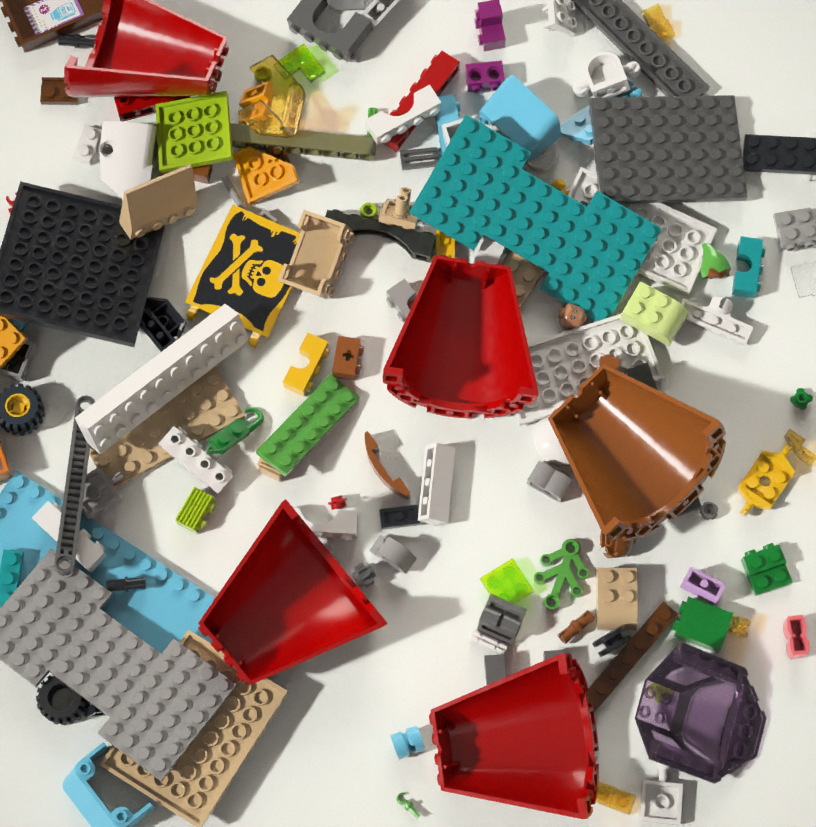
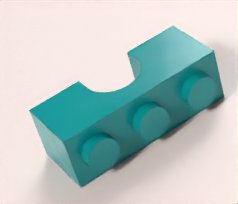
M740 237L736 260L746 262L750 270L747 272L736 271L731 295L754 298L756 293L760 292L761 281H758V278L763 272V264H760L761 257L764 258L766 249L763 246V239Z

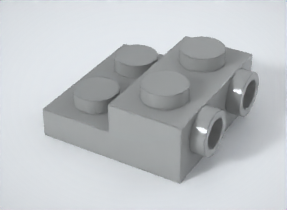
M811 207L774 213L773 218L781 250L794 251L799 247L812 248L816 246V222L813 220Z

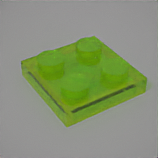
M513 558L480 578L489 595H496L514 604L534 592Z

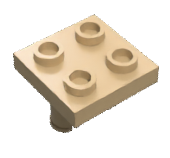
M402 187L400 195L397 196L396 200L386 199L378 221L384 222L386 225L402 226L404 229H415L419 219L409 214L413 204H409L411 189Z

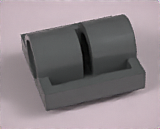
M490 594L476 630L513 645L527 609Z

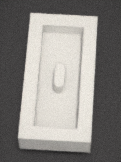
M88 125L84 126L72 156L73 160L91 165L101 140V129Z

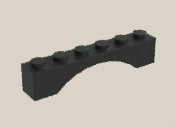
M337 209L327 210L325 217L351 227L354 236L376 235L390 239L406 250L412 259L431 262L436 244V236L431 232H418L415 229H404L397 227V225H386L374 218L364 219L357 214L348 215Z

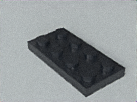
M745 134L743 149L744 171L816 175V138Z

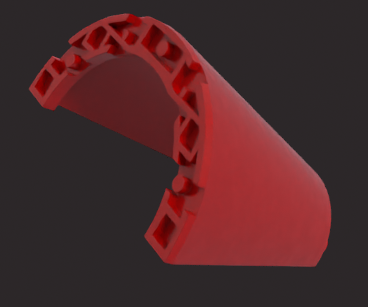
M104 0L102 8L103 22L99 23L95 45L90 52L85 66H77L78 57L70 56L64 67V83L69 84L66 86L65 91L71 97L209 96L212 92L215 93L217 83L220 82L222 77L220 69L224 63V56L227 57L228 37L151 0Z
M446 255L434 256L383 369V383L387 384V390L395 398L416 408V405L426 407V412L467 419H472V414H484V418L510 415L523 410L525 404L531 405L536 401L539 392L511 267L503 264H490L484 261H476L475 264H471L465 258H451Z
M285 499L276 509L200 619L198 629L204 637L208 635L212 639L210 644L217 652L222 651L224 653V661L230 668L233 666L238 671L236 675L243 684L247 682L249 685H252L380 629L388 623Z
M558 654L430 710L429 721L433 726L432 743L437 745L438 749L434 760L435 764L438 765L437 782L441 786V791L578 819H588L593 813L591 805L596 804L599 785V763L596 764L597 758L595 757V751H599L593 704L587 702L588 696L586 692L589 691L585 676L576 659H572L571 654Z

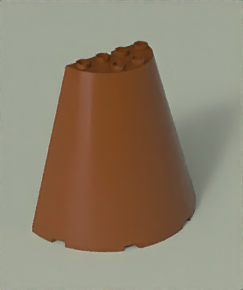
M603 364L593 372L592 376L581 383L579 386L580 391L576 395L568 396L565 402L552 412L548 420L602 533L615 541L619 538L623 541H629L644 537L660 529L658 524L667 518L672 521L704 490L702 484L708 476L712 479L722 460L726 441L723 437L726 435V431L718 419Z

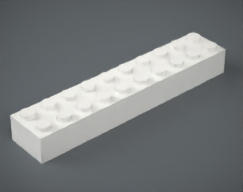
M224 304L75 417L86 442L99 454L103 453L246 343L249 338L239 314Z

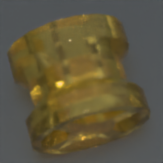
M733 616L731 619L732 627L729 628L728 633L737 637L747 638V629L751 625V621L746 618Z

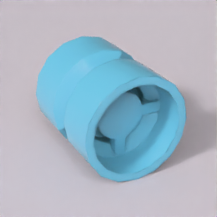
M417 725L407 728L405 733L399 731L390 735L399 760L410 756V752L416 754L425 750Z

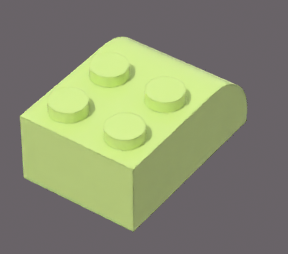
M640 281L624 308L620 320L670 347L688 316V311L678 301Z

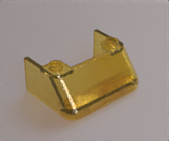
M272 54L249 68L261 81L260 84L267 81L272 83L271 109L260 99L238 111V115L258 135L291 138L297 135L306 94L301 84Z

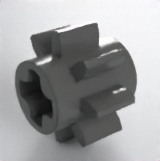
M360 563L354 567L356 572L352 575L359 586L364 584L367 588L374 584L373 578L376 577V574L370 564L364 566L363 563Z

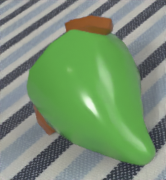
M703 243V256L700 268L702 279H713L714 277L721 279L724 276H730L731 266L726 257L710 244Z

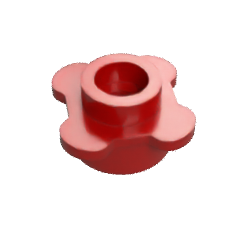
M342 495L331 498V502H328L332 510L347 506L345 502L347 498H342Z

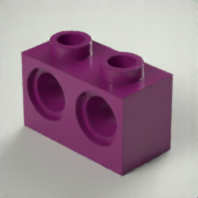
M502 60L465 64L468 92L496 91L505 80ZM496 75L498 78L492 79L490 76ZM478 77L480 80L474 81L472 78Z

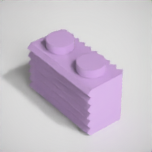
M690 567L680 588L716 605L726 585L707 574L704 575V572L701 573L700 570L697 571V569Z

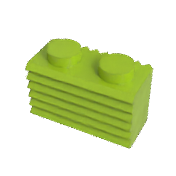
M193 487L175 519L176 524L195 534L199 530L202 531L207 523L206 517L209 513L212 514L216 508L215 497Z

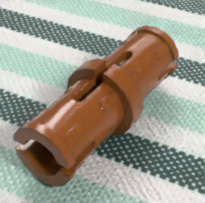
M586 610L579 618L572 620L567 628L557 634L559 639L564 644H567V642L577 634H581L583 629L595 620L594 615L589 610Z

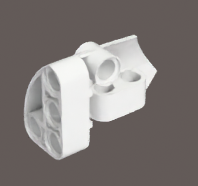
M123 121L103 122L99 147L101 180L122 199L124 191L151 180L152 159L157 130L155 125ZM106 146H110L113 149V152L109 155L104 154L102 151Z

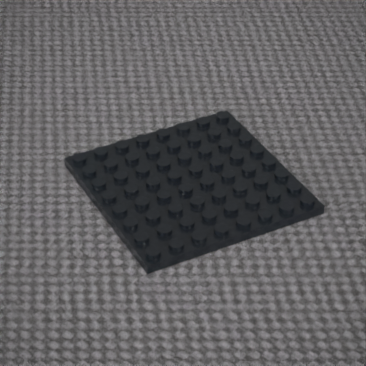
M20 181L0 248V316L135 347L166 225L156 231L147 232L140 238L136 237L130 240L119 223L121 205Z

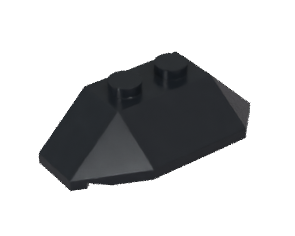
M149 297L146 300L140 327L159 351L162 352L181 337L187 323L168 299Z

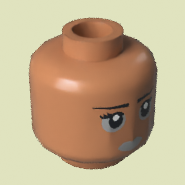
M569 303L564 308H560L557 318L560 319L562 327L572 330L584 326L587 314H585V310L581 307Z

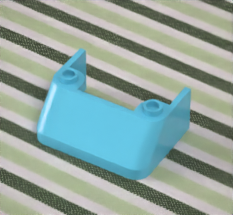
M103 742L74 766L63 781V790L91 827H134L156 809L150 802L134 815L126 807H118L110 813L87 783L96 772L94 762L110 749Z

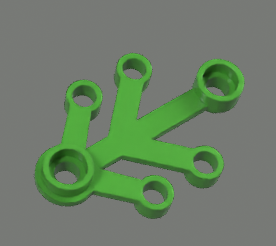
M567 539L563 542L561 549L542 555L540 563L544 567L550 566L553 560L563 556L564 558L561 564L544 572H537L534 575V582L538 585L543 584L546 579L557 575L551 594L547 595L544 600V606L550 611L556 610L560 605L558 596L565 577L571 588V595L574 598H579L583 593L582 587L578 585L569 567L571 559L578 569L577 577L579 579L585 580L589 576V570L584 567L579 557L581 546L575 539ZM573 546L575 550L569 552L567 548ZM547 557L550 562L544 563L542 559ZM582 570L587 573L584 577L579 573ZM541 575L543 580L537 581L536 576ZM575 588L579 589L580 594H574L573 590ZM549 600H554V601H555V605H554V606H550V605L548 604V601H549Z

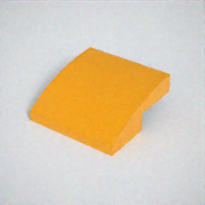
M270 81L244 90L239 103L244 109L238 122L239 124L251 125L269 117L272 105V83Z

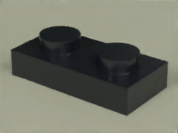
M418 504L379 509L382 530L420 525V521H418Z

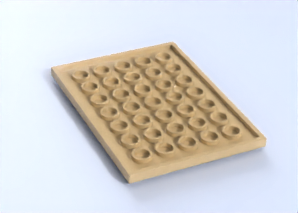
M187 630L179 643L237 684L236 689L162 782L113 745L99 765L195 827H203L287 696L288 691L268 678L249 685L247 682L243 684L236 675L238 673L234 666L230 668L224 661L223 656L225 655L222 651L217 652L208 641Z

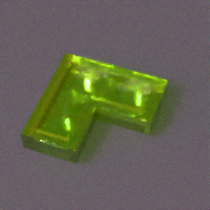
M304 43L274 63L275 68L285 80L301 70L310 83L325 74V69Z

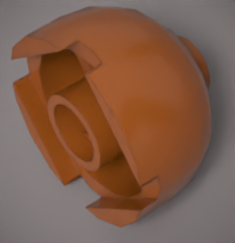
M602 531L600 533L601 548L605 546L606 553L603 554L607 558L626 556L636 542V539L623 541L621 538L615 541L605 536Z

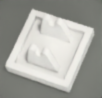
M547 0L548 5L543 7L542 10L547 12L549 22L544 24V29L548 28V31L557 29L569 36L576 35L577 22L575 19L574 2L572 0Z

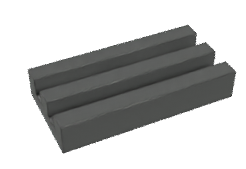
M437 147L400 151L402 170L435 167L438 163ZM434 159V161L405 164V162Z

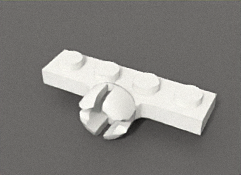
M714 296L707 307L685 298L682 299L681 304L688 311L686 321L744 345L747 344L754 327L730 316L733 308V303L730 300L726 299L723 307L720 308L719 305L723 298L720 296Z

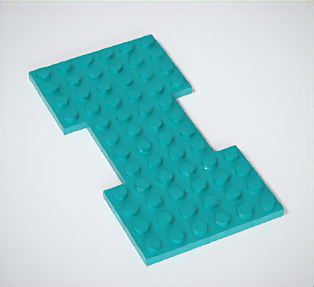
M466 114L410 209L409 214L473 251L482 236L485 235L548 272L540 287V290L566 305L570 303L585 310L587 317L595 322L611 317L662 228L599 191H596L588 206L576 201L522 169L531 154L530 151Z

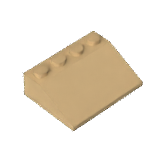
M191 164L124 191L119 223L130 240L136 237L140 238L147 232L156 231L168 223L173 224L180 218L189 217L194 214L197 206V196Z

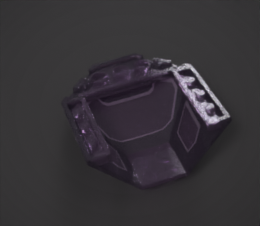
M680 642L644 681L635 721L648 758L713 784L721 781V778L725 775L731 774L742 767V764L748 760L751 761L756 758L767 718L764 711H761L757 702L759 701L754 687L749 683L747 678L748 672L745 667Z

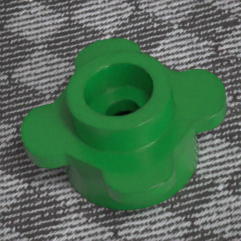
M798 388L796 394L790 398V402L800 410H805L807 404L813 400V396L804 392L803 388Z

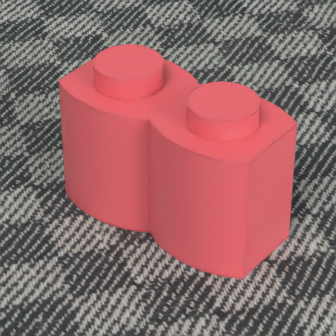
M803 615L788 616L783 623V633L787 639L786 653L789 659L805 658L809 653V640L805 635L807 625Z

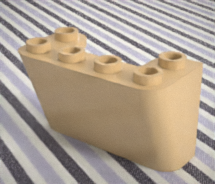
M303 210L297 226L302 231L290 264L284 263L278 281L327 299L334 293L335 286L333 285L335 279H338L341 274L340 266L347 257L348 251L346 249L348 244H351L353 241L354 233H352V228L344 223Z

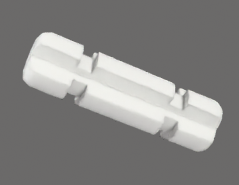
M473 630L470 636L472 641L476 643L478 641L481 645L491 650L495 649L500 654H505L508 648L507 644L499 643L497 639L486 634L482 635L477 630Z

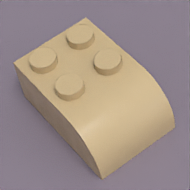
M597 568V630H613L624 625L626 628L624 631H636L638 622L637 568Z

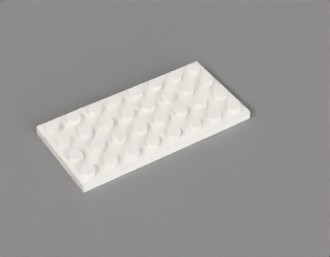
M580 167L568 196L588 206L594 194L598 191L597 174ZM662 203L621 204L662 228L637 273L688 296L701 268L702 244H711L717 228Z
M621 314L528 343L539 393L533 404H525L523 410L515 413L519 426L550 416L555 409L565 402L568 396L576 395L580 391L579 386L581 383L592 376L593 372L598 368L600 356L606 354L620 358L619 372L623 374L626 369L648 362L654 381L663 380L664 377L648 335L621 321Z

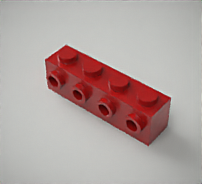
M114 97L120 121L124 122L156 113L155 104L191 97Z

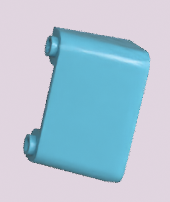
M510 75L504 80L479 111V120L482 124L489 126L494 124L509 140L531 152L526 161L527 163H530L561 138L560 121L556 114L514 75Z

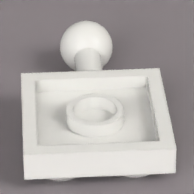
M656 762L659 768V781L642 780L639 821L681 825L683 784L667 782V771L670 767Z

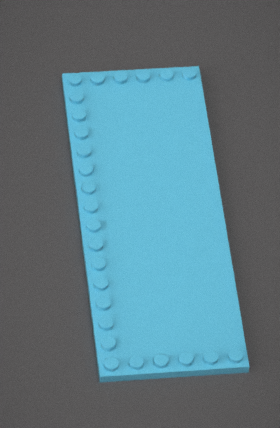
M16 470L0 492V567L3 549L24 552L20 586L48 551L53 549L56 552L57 542L32 517L47 501L52 505L56 502L62 508L63 500ZM82 513L79 530L84 528L91 535L89 539L92 542L96 543L98 541L105 548L103 552L107 557L92 573L76 559L75 566L104 588H106L107 580L125 579L126 576L128 578H146V589L129 590V592H126V590L112 591L113 596L101 610L159 653H162L173 639L180 642L187 630L192 631L211 643L212 639L208 635L204 637L199 631L198 627L200 625L198 622L215 597L95 520L89 521L86 515Z

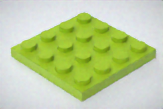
M227 91L211 93L209 96H196L155 104L159 170L161 173L171 172L189 164L193 168L233 160Z

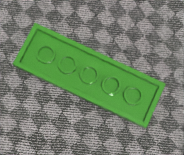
M330 374L256 450V454L286 477L359 401L360 397Z

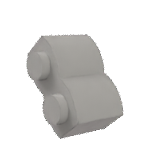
M538 461L526 484L544 493L551 499L560 502L569 488L572 479L567 472L562 470L559 472L553 469L551 463Z

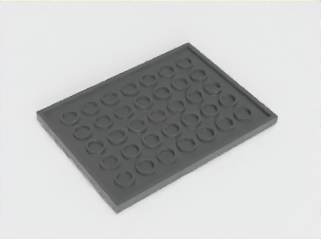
M734 95L603 97L589 99L598 191L619 204L746 201L748 198Z

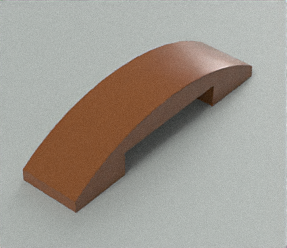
M366 431L365 447L374 472L392 492L408 500L411 498V493L400 477L393 481L375 456V453L379 451L378 445L370 433Z

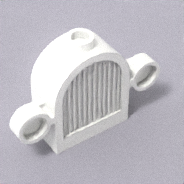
M611 52L596 53L585 64L584 72L587 80L577 82L573 86L574 94L576 97L582 98L591 90L594 98L613 97L631 89L626 76L630 78L637 77L641 72L640 66L634 61L622 66L619 58Z

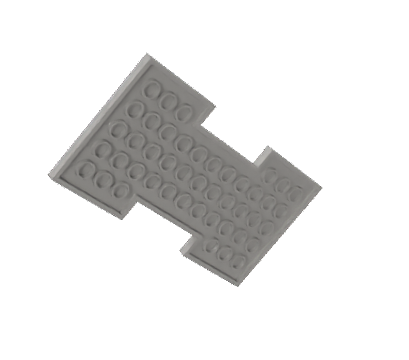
M50 549L0 608V661L36 688L50 672L110 717L98 731L102 738L162 782L236 689L237 684L175 639L170 642L162 653H159L101 610L113 596L110 591L76 566L71 574L67 576L59 575L54 567L56 552ZM64 560L59 563V566L62 569H67L70 567V563Z

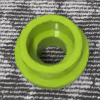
M370 202L363 204L360 208V216L364 219H375L378 216L377 206ZM371 210L372 214L368 215L366 211Z

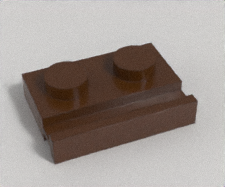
M42 77L41 105H78V97H71L66 94L65 88L69 84L64 83V77Z

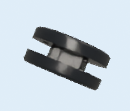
M624 625L613 629L592 643L594 648L602 643L605 645L606 648L598 652L600 657L605 656L631 640L629 634L624 637L621 634L626 629Z

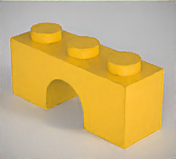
M307 333L299 348L300 355L307 357L310 361L309 364L304 368L290 366L283 380L284 388L301 396H305L306 392L311 391L314 384L312 380L315 375H319L322 369L320 364L323 359H327L330 353L328 341L310 333Z

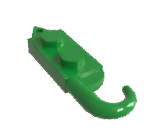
M254 407L245 409V413L254 412L258 418L252 423L245 419L237 418L210 437L206 455L218 453L223 455L248 437L251 432L260 427L264 422V415L261 410Z

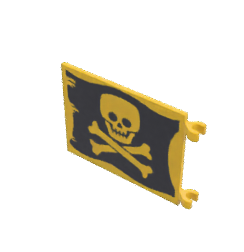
M232 205L185 301L186 304L191 305L186 313L187 319L194 322L198 310L212 314L226 304L239 314L244 328L253 332L248 341L249 346L256 348L261 336L268 339L292 289V286L281 283L278 279L284 263L290 264L300 233Z

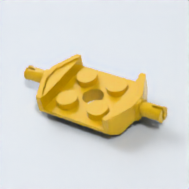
M785 444L780 453L761 452L737 488L739 494L745 500V505L739 512L741 515L744 513L743 516L747 517L750 510L754 507L762 510L771 509L795 473L787 460L788 454L793 449L791 445L788 448L789 444ZM763 477L768 478L770 485L767 487L761 485L760 479Z

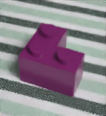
M500 1L478 2L477 10H474L475 29H479L480 33L478 35L479 46H483L484 52L505 48L506 38L502 25L503 14Z

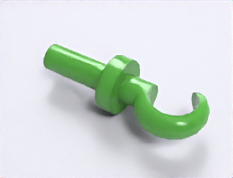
M399 793L396 798L397 802L400 805H405L404 809L406 811L409 810L418 819L420 815L414 809L413 802L409 803L408 800L400 802L399 797L405 795V793Z

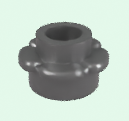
M704 502L703 506L701 505L699 508V513L705 520H713L718 515V507L712 502Z

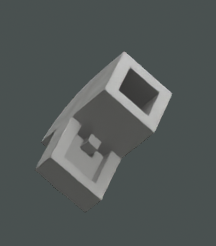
M380 535L369 550L373 555L386 560L394 569L407 574L417 559L406 547L389 536L386 538Z

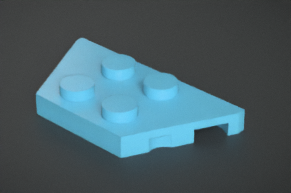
M589 105L560 125L561 135L568 136L573 141H581L588 145L593 144Z

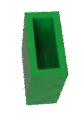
M688 597L686 602L682 601L678 612L682 614L680 619H676L672 630L675 633L673 637L719 653L733 613Z

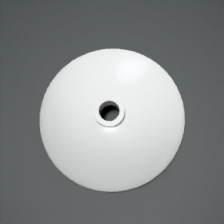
M550 416L540 419L536 424L533 434V442L537 453L542 459L553 465L569 466L570 464L548 420Z

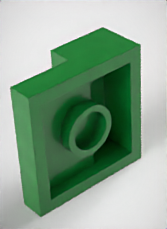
M774 543L763 546V550L759 552L753 549L744 553L745 556L741 559V562L755 596L793 583L780 545L774 546Z

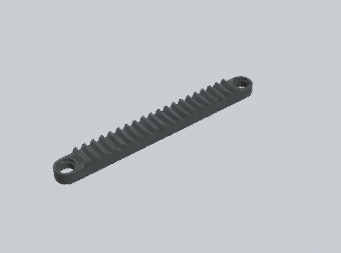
M87 395L78 398L75 408L54 564L55 571L62 576L71 574L75 567L90 445L86 442L75 417L84 411L80 407L82 403L87 402L90 405L95 403V400ZM64 560L68 561L70 567L62 569L59 563Z

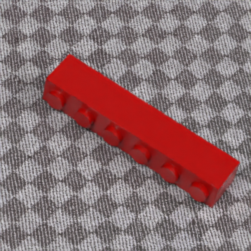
M441 51L438 55L436 54L432 58L429 68H425L422 71L419 81L412 84L409 94L402 97L399 102L400 106L393 110L390 116H401L409 112L414 104V93L428 85L432 87L437 97H439L460 70V61L444 51ZM416 126L409 127L402 134L394 135L388 142L383 144L397 152Z

